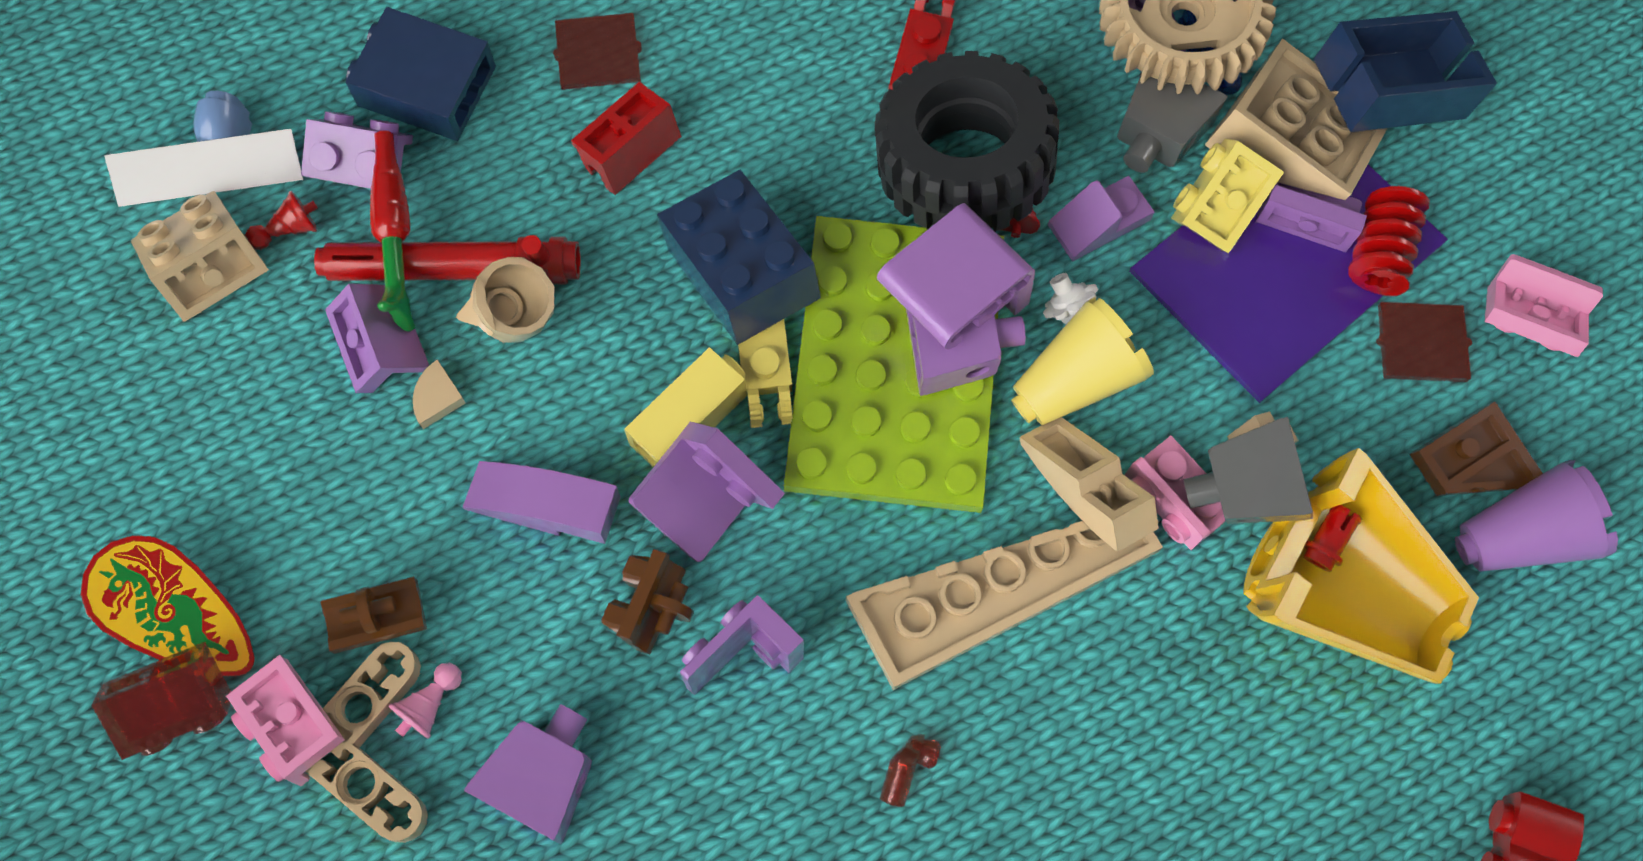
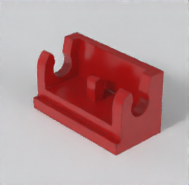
M638 82L575 136L571 142L577 149L588 172L591 175L598 172L606 189L616 195L682 136L671 105L644 84Z

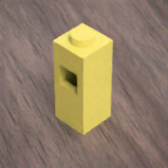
M709 347L624 429L629 445L654 467L690 421L715 428L746 397V383L744 379L746 374L742 367L729 355L725 354L721 358Z

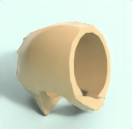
M506 257L492 262L477 276L472 288L471 297L457 313L456 318L459 321L479 326L486 334L502 343L523 342L540 333L554 313L555 287L541 267L523 257Z

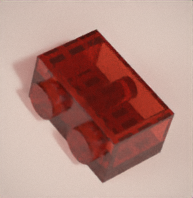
M202 642L101 684L91 706L120 758L123 760L140 752L143 756L157 753L167 747L173 741V738L193 731L194 734H200L213 729L228 714L230 701L226 695L231 690L206 642Z

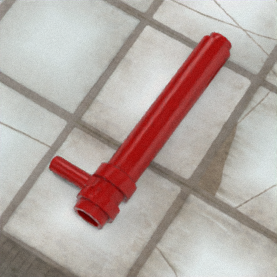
M535 235L520 236L517 241L402 242L405 280H476L477 276L486 266L506 257H523L544 270L553 285H566L568 280H578L580 278L581 253L579 242L568 241L566 236H551L549 241H541ZM327 242L324 247H318L315 250L314 265L318 276H325L328 281H385L381 242Z

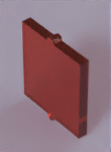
M634 13L555 20L557 49L553 51V55L559 63L562 90L641 82L638 53L642 51V45L636 38Z
M1380 302L1378 305L1380 336L1376 339V343L1381 346L1383 378L1468 382L1471 379L1468 348L1472 345V340L1467 338L1463 305Z

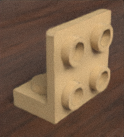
M215 191L188 199L181 206L180 211L163 221L156 220L148 223L131 240L149 279L183 322L269 270L239 229Z

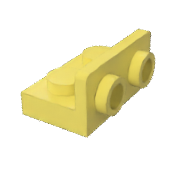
M1224 139L1221 144L1215 143L1205 154L1200 165L1203 171L1193 185L1187 184L1178 194L1173 204L1176 211L1171 219L1178 224L1186 226L1220 250L1229 253L1284 171L1239 141Z

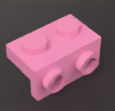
M1512 254L1487 288L1485 322L1494 325L1503 332L1516 333L1539 342L1550 350L1562 351L1579 357L1589 344V314L1603 297V288Z

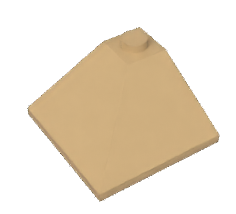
M1281 39L1220 121L1205 146L1210 149L1215 143L1221 144L1224 139L1239 141L1284 171L1278 183L1346 200L1356 187L1387 128L1350 132L1334 101L1338 91L1330 92L1316 63L1284 39Z

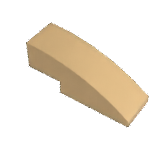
M1061 417L1020 436L1021 446L1057 494L1093 532L1118 552L1159 529L1155 497L1122 474L1120 458L1071 423Z

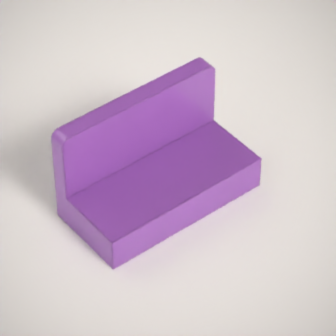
M1277 182L1261 205L1256 222L1347 252L1362 233L1367 215L1360 213L1362 202L1349 196L1346 200Z
M349 283L325 309L355 393H373L392 373L423 372L429 366L416 329L410 332L402 330L394 322L389 312H382L378 309L377 304L382 299L385 285Z

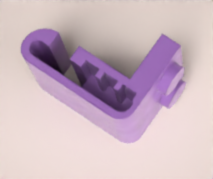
M962 203L889 260L878 272L877 280L945 349H951L961 343L962 335L959 332L971 322L979 328L1004 306L1014 315L1024 309L1030 302L1035 270L969 206Z

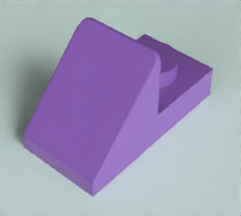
M1130 176L1106 188L1096 180L1090 183L1049 220L1048 226L1073 262L1151 221L1155 212Z

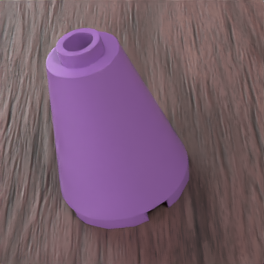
M1568 460L1556 465L1460 525V535L1455 537V545L1462 561L1466 565L1473 564L1481 572L1602 559L1611 556L1617 551V531L1607 534L1603 521L1604 518L1613 516L1600 485L1590 471L1584 466L1573 469L1575 460Z

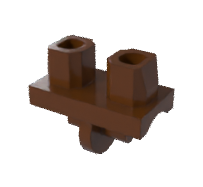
M653 549L650 557L629 556L622 572V580L627 585L636 588L631 602L628 604L614 599L608 603L601 619L602 623L617 633L618 637L637 651L649 655L659 633L669 635L675 619L690 622L694 614L693 609L682 603L689 588L681 583L686 570L671 561L667 553Z
M415 577L372 588L363 587L356 589V592L321 601L328 631L329 651L333 654L427 629L418 580Z

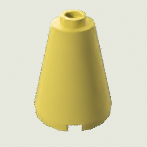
M1093 297L1084 303L1014 384L1013 388L1017 396L1011 399V401L1027 423L1036 419L1041 425H1045L1146 381L1154 375L1153 366L1143 348L1134 353L1136 349L1129 338L1133 333L1118 314L1101 298L1096 300Z

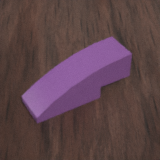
M479 461L463 508L467 511L560 536V533L563 532L605 544L621 496L616 485L585 477L523 465Z

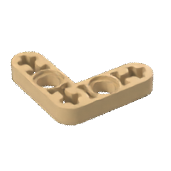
M387 642L381 644L367 657L323 708L345 739L330 752L338 759L345 761V763L339 769H336L329 762L320 759L305 772L380 836L390 841L406 843L417 838L426 827L428 818L426 806L419 797L360 749L361 745L392 711L389 708V704L399 702L415 684L420 675L421 665L417 655L400 642ZM403 655L405 656L400 663L405 669L403 675L398 678L396 675L391 674L380 685L389 691L384 698L376 690L364 684L369 677L379 684L388 672V669L383 665L386 659L391 657L398 660ZM355 695H368L372 702L370 715L362 722L350 723L345 715L347 702ZM352 753L353 758L347 761L349 754ZM362 768L371 770L375 778L372 792L364 798L354 799L348 792V779L356 770ZM335 774L333 781L330 780V776ZM390 785L393 791L385 796ZM384 796L390 803L403 809L410 804L411 809L407 815L412 820V823L407 829L397 826L392 830L390 826L393 824L394 818L384 808L376 806L372 815L369 813V809L377 805Z

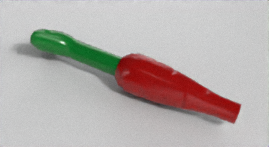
M383 130L374 134L375 164L370 195L371 232L382 243L385 291L377 307L382 312H389L394 322L402 330L410 332L415 329V324L411 315L409 298L405 290L402 242L410 233V213L402 175L395 154L394 134Z

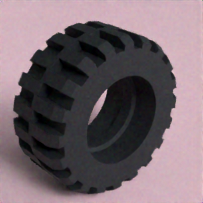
M965 51V55L953 56L952 52L938 55L937 61L929 63L926 59L912 67V74L903 73L892 84L893 90L889 89L884 94L879 103L880 111L875 117L878 175L881 178L882 189L887 198L894 201V207L903 216L909 217L913 214L914 223L929 229L955 207L965 203L996 232L1009 227L1010 220L1013 218L1017 221L1024 219L1032 213L1033 205L1037 206L1042 203L1048 194L1049 185L1053 183L1056 173L1060 121L1057 118L1058 108L1054 98L1047 93L1048 88L1036 75L1030 78V70L1016 61L1013 65L1008 64L1004 56L991 53L990 57L979 56V51ZM959 130L986 132L1005 143L991 153L968 158L949 156L929 146L938 137Z

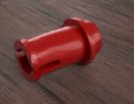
M1342 505L1330 508L1313 540H1307L1304 546L1307 550L1303 558L1312 565L1327 572H1331L1335 565L1341 566L1343 559L1340 555L1363 519L1357 513H1353L1352 516L1348 515L1351 510Z

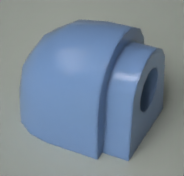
M209 91L205 94V98L199 100L196 104L193 121L195 138L197 142L249 135L252 126L249 120L250 113L236 96L223 91Z

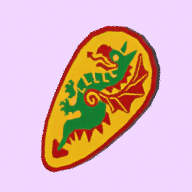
M132 535L110 542L92 557L83 573L80 595L86 614L100 630L130 648L165 663L174 665L172 658L178 656L184 669L192 672L200 669L202 674L211 675L206 666L212 663L218 675L214 676H240L252 669L255 664V655L250 637L241 618L205 573L175 546L156 537ZM204 646L210 658L203 660L197 648ZM191 651L197 662L191 666L184 654Z

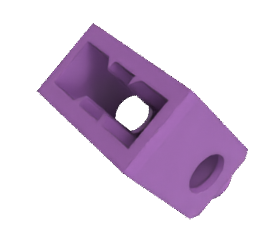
M906 309L920 396L991 377L996 374L1001 361L1000 348L1025 345V326L1022 316L995 319L993 315L979 328L972 322L959 332L962 335L961 343L951 349H945Z
M560 704L545 731L521 720L470 780L464 791L549 839L562 844L592 764V760L587 755L572 747L587 719Z

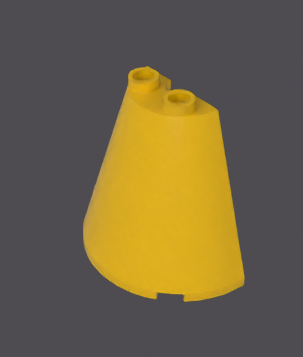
M1357 448L1339 457L1312 478V481L1318 485L1314 490L1308 492L1313 519L1278 521L1271 524L1259 543L1247 570L1243 594L1251 599V602L1246 607L1256 617L1267 623L1430 683L1441 684L1453 666L1452 658L1455 653L1449 649L1450 641L1460 639L1469 630L1472 624L1471 616L1479 597L1368 455L1360 448ZM1342 505L1351 510L1348 515L1352 516L1353 513H1357L1363 520L1357 526L1340 555L1343 559L1341 566L1335 565L1331 572H1327L1312 565L1303 558L1307 550L1304 546L1307 540H1313L1330 508Z

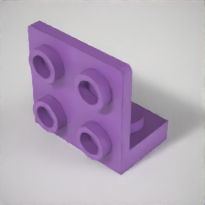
M690 421L629 497V503L691 559L701 562L744 506L750 507L753 503L773 509L785 493L718 428Z
M757 595L748 604L743 600L736 603L720 622L724 628L710 642L702 638L688 650L682 658V662L686 666L680 671L686 688L693 695H696L750 640L755 643L752 647L753 650L769 667L775 669L780 664L790 673L804 659V640Z

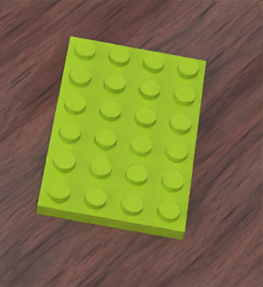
M816 216L811 260L815 265L821 298L805 307L792 413L793 419L791 421L784 479L785 492L976 513L982 512L994 375L920 396L906 308L877 280V274L880 269L928 229L917 226ZM999 311L994 314L995 319H998Z

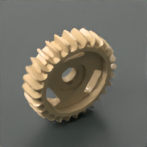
M1101 0L1099 5V14L1101 15L1100 30L1106 32L1104 46H1115L1113 60L1117 61L1127 58L1126 73L1136 68L1142 71L1141 84L1149 77L1158 79L1157 88L1159 91L1168 82L1175 84L1177 94L1182 92L1185 84H1191L1195 93L1199 94L1204 82H1207L1216 91L1223 79L1233 84L1239 72H1248L1254 60H1258L1262 55L1266 42L1270 38L1274 25L1272 22L1277 8L1272 5L1274 0H1235L1236 2L1233 0H1146L1140 12L1130 8L1128 0ZM1180 9L1188 10L1195 15L1197 22L1188 26L1180 25L1174 21L1172 13ZM1206 47L1214 48V50L1205 52L1178 51Z

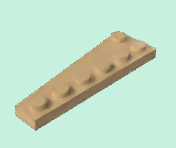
M1083 521L1071 524L1067 528L1061 530L1054 529L1032 536L1029 540L984 551L983 554L966 560L949 562L937 566L934 570L912 577L905 576L854 592L846 596V603L889 684L895 690L1158 553L1163 546L1153 531L1117 552Z

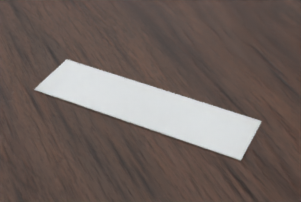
M291 129L104 155L118 207L203 195L212 191L223 192L303 180Z

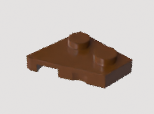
M1496 402L1482 406L1409 454L1436 496L1517 490L1543 474Z

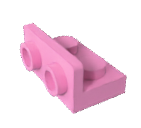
M1171 435L1144 458L1140 457L1133 462L1125 473L1127 478L1155 497L1156 512L1163 519V528L1173 540L1180 544L1184 543L1190 550H1193L1226 522L1221 502L1190 508L1183 479L1207 473Z
M281 655L277 656L226 695L237 711L231 716L234 725L248 740L252 741L254 738L257 740L265 752L259 757L260 762L266 771L278 782L285 779L296 785L303 786L310 780L305 771L345 740L288 659Z

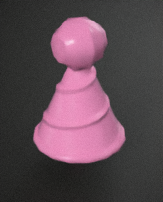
M450 662L442 663L434 671L435 683H430L429 686L416 693H412L399 702L389 704V708L403 720L395 731L404 737L413 727L421 735L429 739L438 707L441 705L444 690H455L462 682L461 670Z

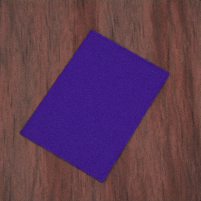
M1368 164L1350 197L1362 202L1360 213L1363 214L1365 212V202L1370 193L1391 185ZM1258 210L1231 251L1226 253L1182 225L1133 265L1129 272L1259 403L1383 297V295L1374 294L1360 288L1348 275V267L1353 260V248L1357 244V239L1347 252H1343L1256 222ZM1427 219L1425 225L1420 229L1422 231L1421 242L1415 245L1418 248V255L1411 262L1414 265V269L1448 240Z

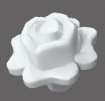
M1067 273L1059 274L1050 281L1055 293L1051 300L1045 304L1046 309L1043 314L1045 318L1054 317L1056 320H1061L1064 324H1067L1085 302L1093 297H1097L1096 292L1098 288L1095 284L1072 283Z

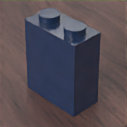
M386 7L379 21L371 25L367 35V43L359 58L354 59L350 63L345 83L358 107L458 141L496 65L488 41Z

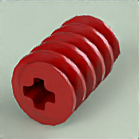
M1405 186L1383 187L1370 193L1365 202V212L1363 214L1367 215L1363 231L1357 238V244L1353 248V260L1348 267L1349 277L1360 288L1383 296H1398L1404 294L1410 288V282L1407 278L1414 272V265L1411 262L1418 255V248L1415 245L1421 242L1422 231L1420 229L1426 223V215L1424 213L1430 206V200L1425 193Z

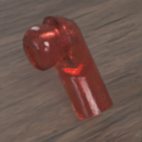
M925 734L912 735L890 760L880 794L881 801L897 807L905 806L917 764L929 769L936 766L941 749L938 741L925 739Z

